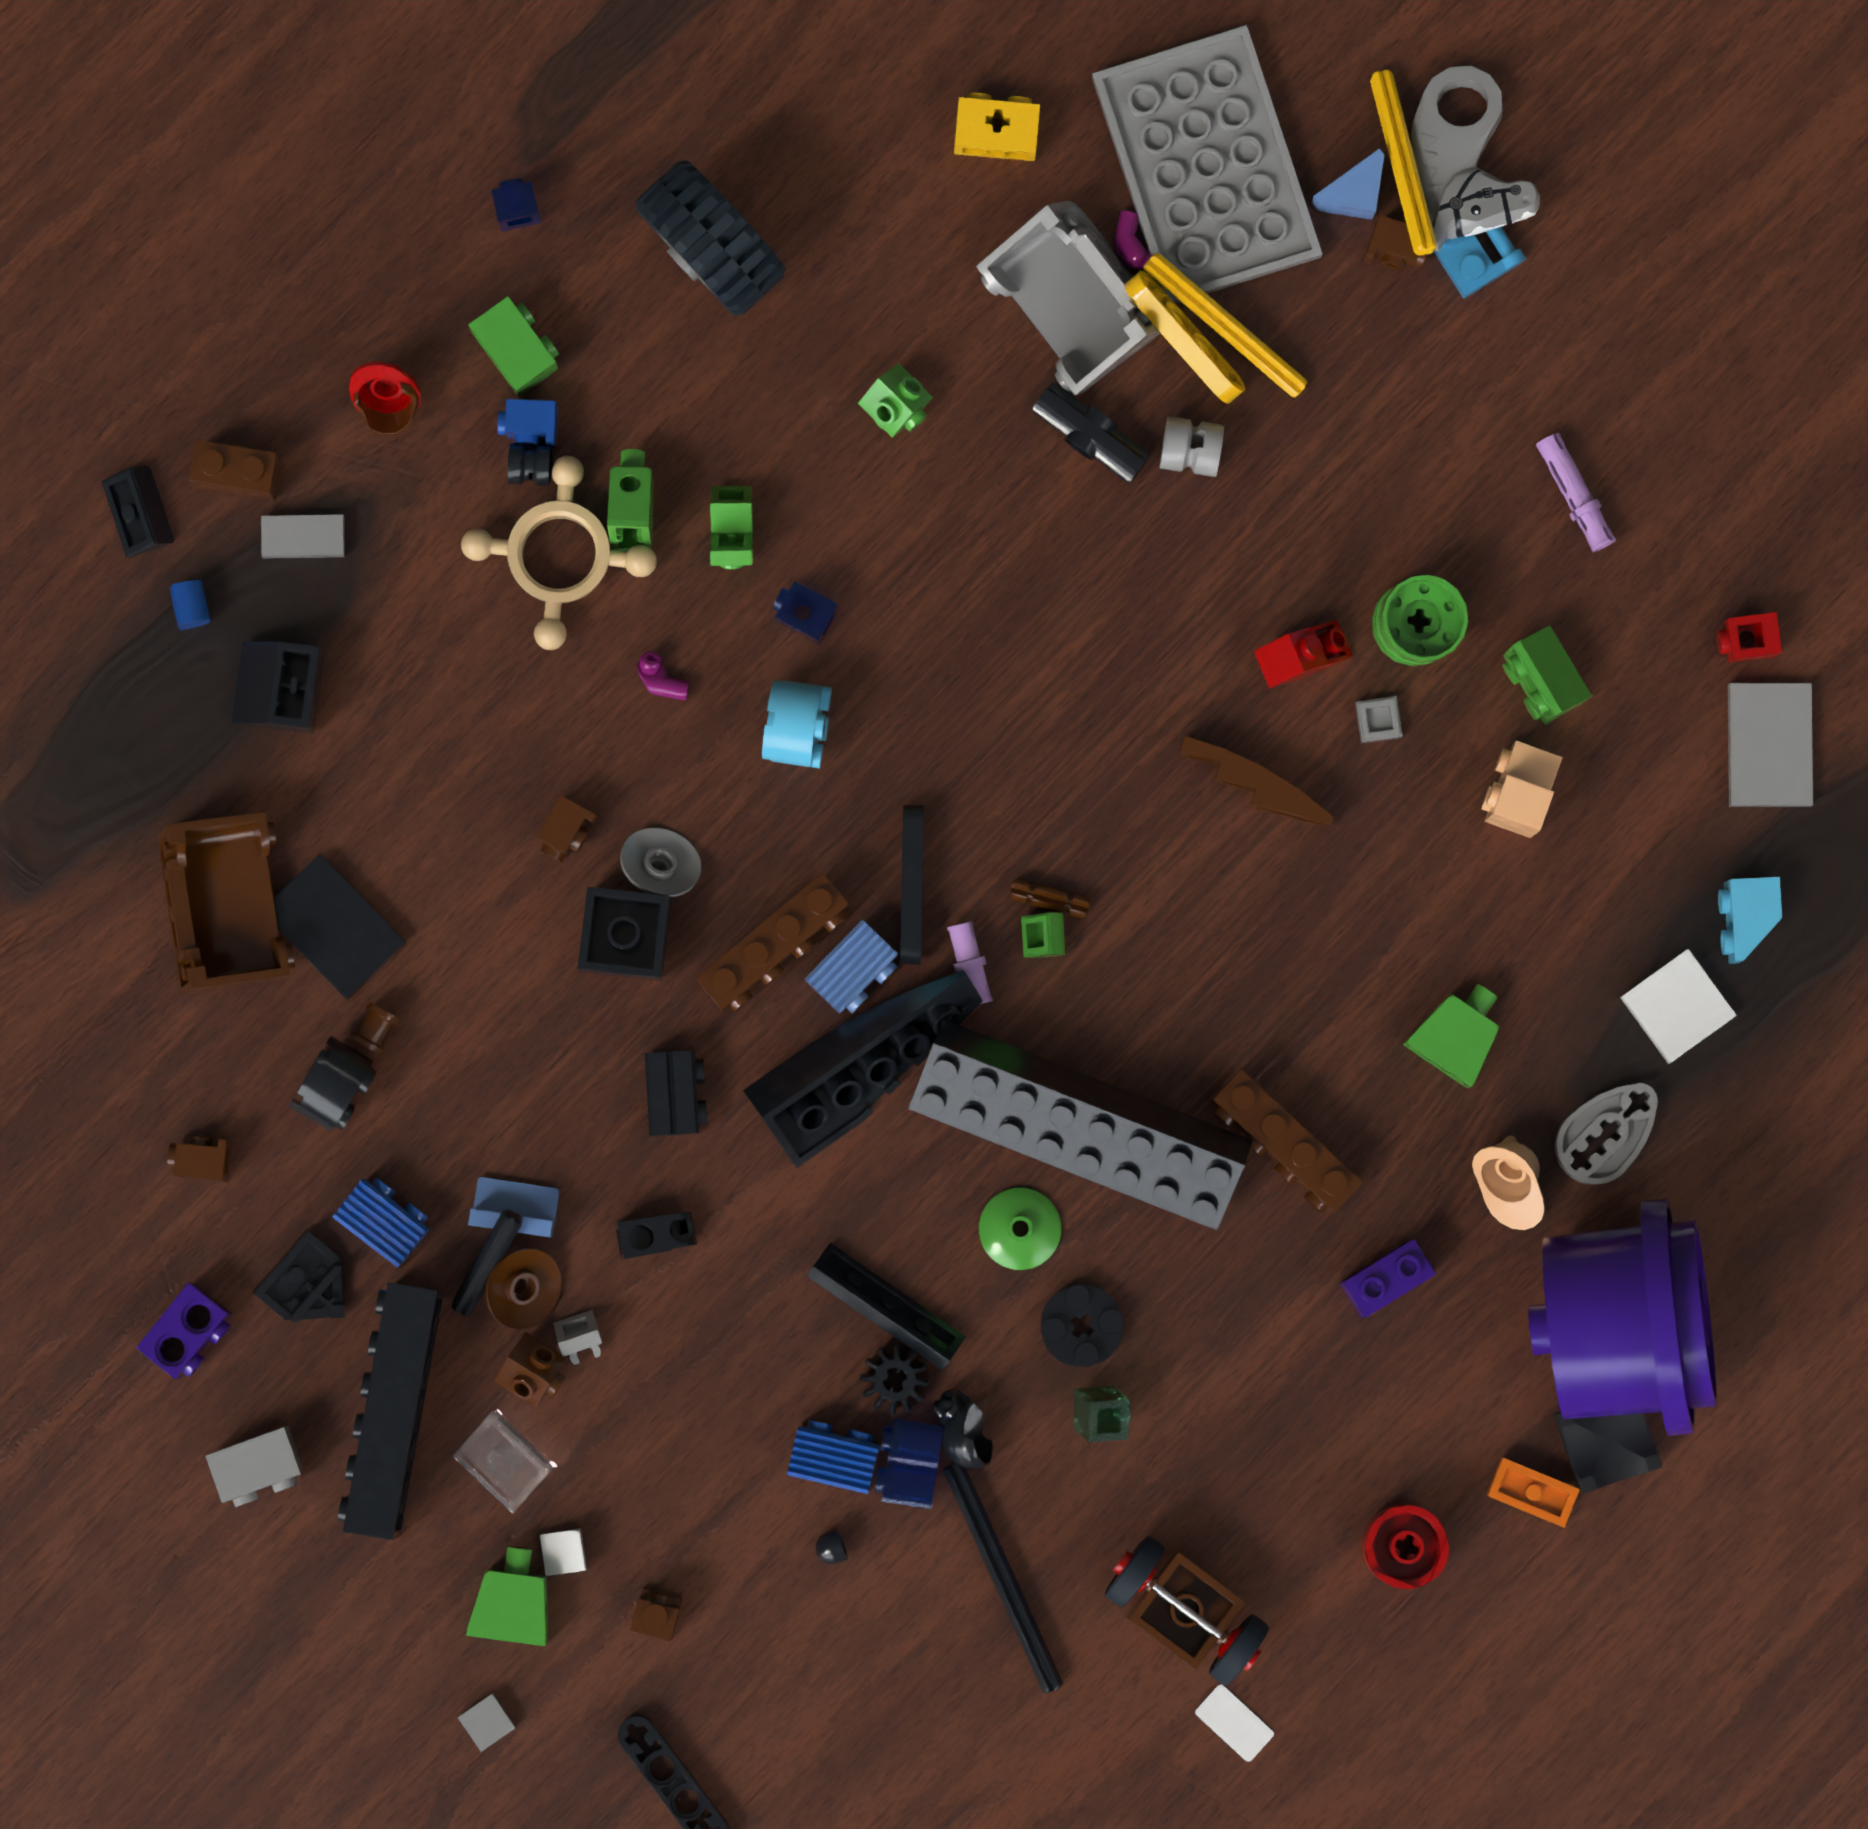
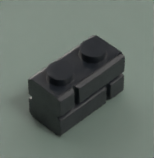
M694 1050L644 1053L649 1136L666 1137L700 1134V1125H708L706 1100H698L697 1084H705L704 1059H696Z

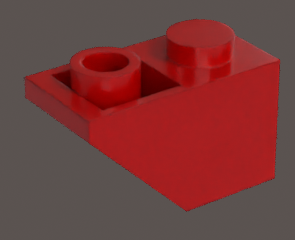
M1338 620L1288 633L1254 651L1269 689L1294 682L1353 657L1346 635L1342 631Z

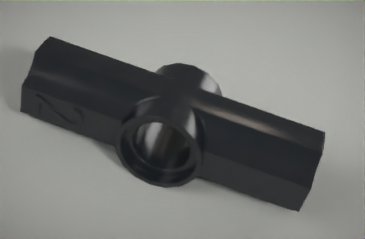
M1053 382L1044 390L1031 409L1032 413L1065 436L1064 440L1075 451L1091 461L1097 460L1128 484L1135 479L1150 458L1149 453L1119 432L1116 424L1105 414L1092 406H1084L1071 394Z

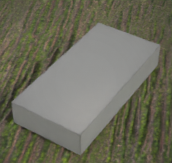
M343 514L261 516L262 558L345 557V516Z

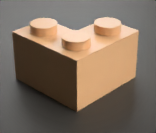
M1515 741L1511 745L1510 750L1503 748L1495 767V771L1501 773L1498 783L1494 782L1492 787L1489 786L1481 809L1488 811L1484 822L1528 838L1537 834L1542 828L1554 791H1551L1563 757L1519 741Z

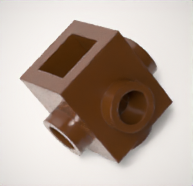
M525 1332L507 1357L494 1382L536 1408L545 1395L553 1398L562 1385L565 1376L561 1375L560 1371L568 1358L563 1357L562 1354Z

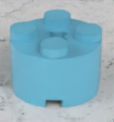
M786 680L773 681L767 711H769L768 720L764 728L762 759L820 769L823 744H818V740L826 741L829 728V717H826V714H822V711H829L832 687Z

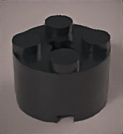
M330 1036L326 1042L327 1045L332 1047L330 1053L323 1049L321 1050L296 1093L303 1097L302 1100L299 1102L293 1098L288 1107L332 1132L334 1127L340 1130L344 1129L356 1107L350 1101L356 1091L363 1095L365 1094L377 1070L371 1068L372 1059Z

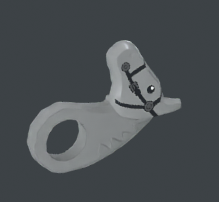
M1473 66L1449 67L1434 76L1423 93L1412 124L1411 146L1437 243L1434 251L1439 252L1447 238L1454 239L1476 235L1534 216L1540 207V194L1536 185L1531 181L1516 180L1507 182L1477 168L1487 143L1502 119V93L1490 74ZM1459 87L1471 88L1479 92L1486 100L1487 111L1482 119L1473 125L1464 127L1454 126L1445 121L1439 114L1438 103L1442 96L1451 89Z

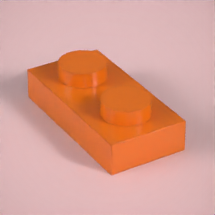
M1501 1457L1486 1496L1565 1528L1580 1489Z

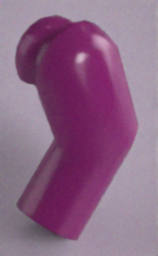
M1121 211L1113 241L1114 250L1126 266L1131 269L1144 270L1143 267L1151 257L1149 249H1144V246L1136 237L1139 223L1138 214Z
M648 651L643 653L637 663V673L647 691L653 695L686 701L690 681L669 677L661 663L660 655L656 652Z

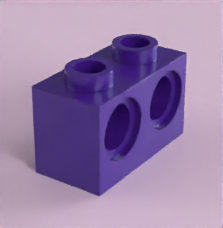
M1410 1239L1340 1282V1285L1359 1316L1366 1318L1433 1277L1436 1273L1415 1239Z
M188 1283L138 1344L136 1349L174 1379H180L184 1374L191 1377L205 1359L200 1355L210 1341L216 1345L230 1329L231 1325L226 1321L232 1313L195 1283ZM198 1305L207 1307L211 1314L210 1323L203 1329L196 1328L190 1319L192 1310ZM174 1337L181 1340L185 1348L183 1357L176 1362L169 1360L164 1352L165 1344Z

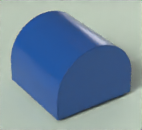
M191 580L172 584L170 594L178 629L186 630L210 623L211 619L202 581Z

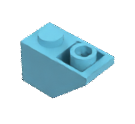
M1780 877L1730 879L1724 882V889H1719L1720 914H1726L1727 930L1721 931V951L1723 955H1728L1729 964H1737L1744 961L1782 919Z

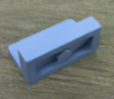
M480 1177L477 1181L474 1207L470 1209L468 1225L493 1229L502 1211L510 1209L520 1214L523 1218L517 1233L553 1238L560 1191L557 1188Z

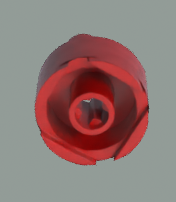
M1394 1504L1384 1507L1368 1521L1362 1535L1361 1550L1365 1564L1375 1577L1392 1587L1409 1590L1424 1586L1440 1575L1448 1560L1449 1543L1442 1524L1432 1513L1410 1504ZM1407 1535H1410L1409 1543L1415 1546L1413 1553L1405 1552L1401 1558L1399 1557L1400 1550L1395 1547L1396 1541L1398 1539L1404 1540Z

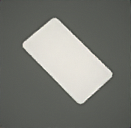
M1221 1684L1213 1690L1195 1711V1714L1247 1762L1252 1761L1274 1736V1732Z

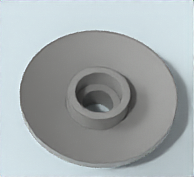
M663 828L639 830L627 838L621 849L620 863L624 874L633 885L648 894L670 897L680 896L690 891L699 879L701 860L698 852L686 838L671 830Z

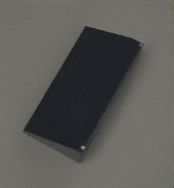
M130 467L101 481L126 558H132L174 542L150 467Z

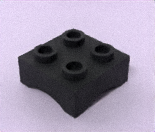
M1561 1411L1553 1413L1580 1493H1587L1609 1484L1662 1468L1644 1414L1564 1420Z

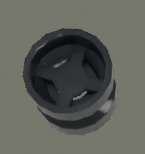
M510 443L508 484L521 485L524 481L533 480L537 486H550L552 446L538 445L533 450L526 448L523 444Z

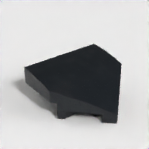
M306 1229L256 1286L253 1294L284 1320L291 1319L292 1322H298L305 1319L345 1317L340 1257L310 1230Z

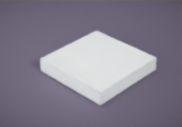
M1689 949L1679 954L1620 997L1668 1064L1737 1016Z

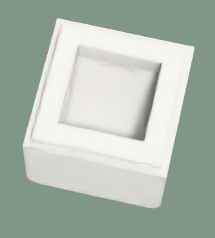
M581 1528L540 1534L546 1576L587 1570Z

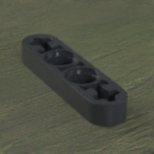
M903 805L900 964L921 965L924 805Z
M632 1715L626 1718L620 1725L618 1740L683 1829H703L699 1822L694 1828H691L687 1822L698 1818L704 1809L708 1808L712 1814L704 1819L710 1827L715 1828L719 1825L722 1829H730L728 1822L654 1723L642 1715ZM632 1723L637 1728L642 1725L647 1727L648 1731L645 1733L644 1738L650 1747L655 1740L662 1746V1748L652 1751L643 1762L637 1754L643 1753L645 1751L638 1741L630 1744L626 1739L630 1734L628 1726ZM666 1756L672 1760L674 1772L669 1778L660 1780L652 1775L650 1764L654 1758ZM685 1789L694 1791L699 1798L698 1808L691 1813L681 1812L675 1804L676 1795Z

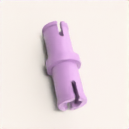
M973 921L947 927L957 963L953 964L955 972L965 971L983 1000L981 1004L993 1001L983 967L987 963L985 956H980L973 929Z

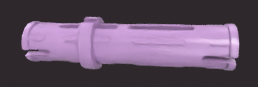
M1560 433L1552 434L1538 442L1536 447L1544 458L1571 510L1569 516L1573 522L1577 521L1592 552L1599 551L1614 543L1616 538L1600 511L1602 505L1598 499L1594 500L1591 492H1589L1583 477L1565 447Z

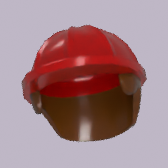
M381 361L368 362L358 366L351 374L349 383L351 400L356 410L362 414L370 430L390 435L402 432L411 424L422 402L421 390L411 374L398 364Z

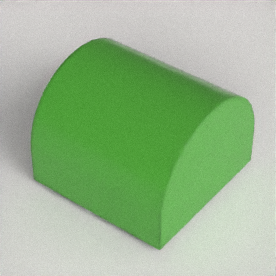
M1043 913L1021 917L1024 958L1066 955L1063 913Z

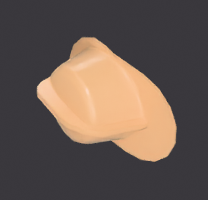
M1508 1136L1501 1143L1483 1148L1474 1156L1472 1167L1490 1213L1500 1223L1512 1229L1526 1230L1535 1227L1543 1218L1545 1204L1538 1183L1540 1165L1534 1152L1527 1146L1518 1143L1514 1136Z

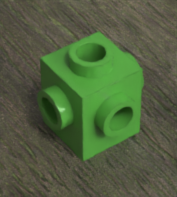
M898 363L874 382L858 404L874 419L880 428L884 429L893 438L905 428L912 432L927 417L923 410L933 397L916 378L912 377Z

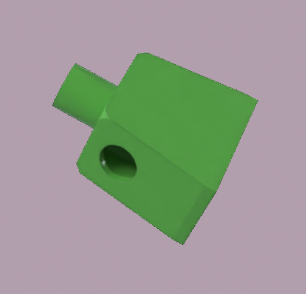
M626 449L621 451L620 467L610 468L607 527L611 550L628 551L635 545H646L652 549L654 484L652 469L645 467V452L642 450Z
M1479 984L1475 986L1465 1002L1452 994L1449 995L1405 1040L1403 1046L1465 1088L1472 1087L1499 1029L1496 1023L1485 1017L1498 997Z
M507 1547L504 1570H486L466 1636L546 1646L548 1644L546 1576L529 1574L531 1549Z

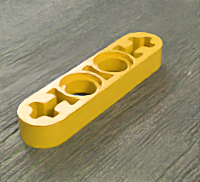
M1139 271L1125 283V290L1134 304L1221 401L1229 404L1245 391V385L1237 372L1148 273Z

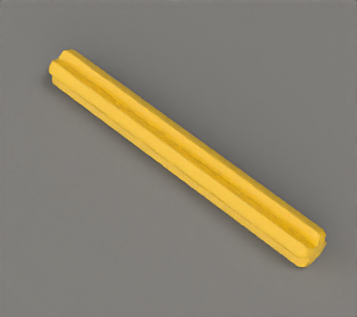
M1390 70L1376 71L1372 74L1370 83L1413 251L1419 256L1431 254L1434 252L1437 243L1394 76Z
M1154 253L1147 260L1143 268L1150 276L1286 393L1296 397L1304 390L1308 382L1301 374L1160 253Z

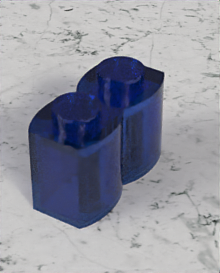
M894 1419L893 1427L885 1426L881 1451L889 1452L887 1468L878 1467L874 1491L882 1493V1502L931 1509L944 1427Z

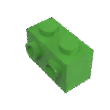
M507 296L468 324L471 333L518 397H521L558 370L554 358L559 353L546 335L538 338L530 327L535 320L524 304L520 302L515 306Z

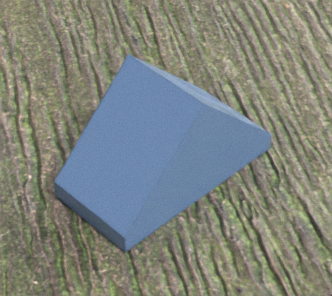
M1379 148L1314 195L1311 202L1314 210L1372 220L1376 212L1384 154Z

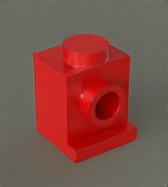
M1772 612L1726 619L1723 622V630H1717V645L1720 655L1727 654L1728 663L1776 658L1782 653L1777 613ZM1746 633L1751 636V647H1744L1740 644V634Z

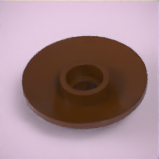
M520 1248L506 1254L493 1267L486 1283L485 1298L491 1315L501 1324L513 1329H525L539 1324L549 1316L559 1300L562 1287L560 1270L553 1258L539 1249ZM521 1279L520 1286L514 1290L516 1282Z

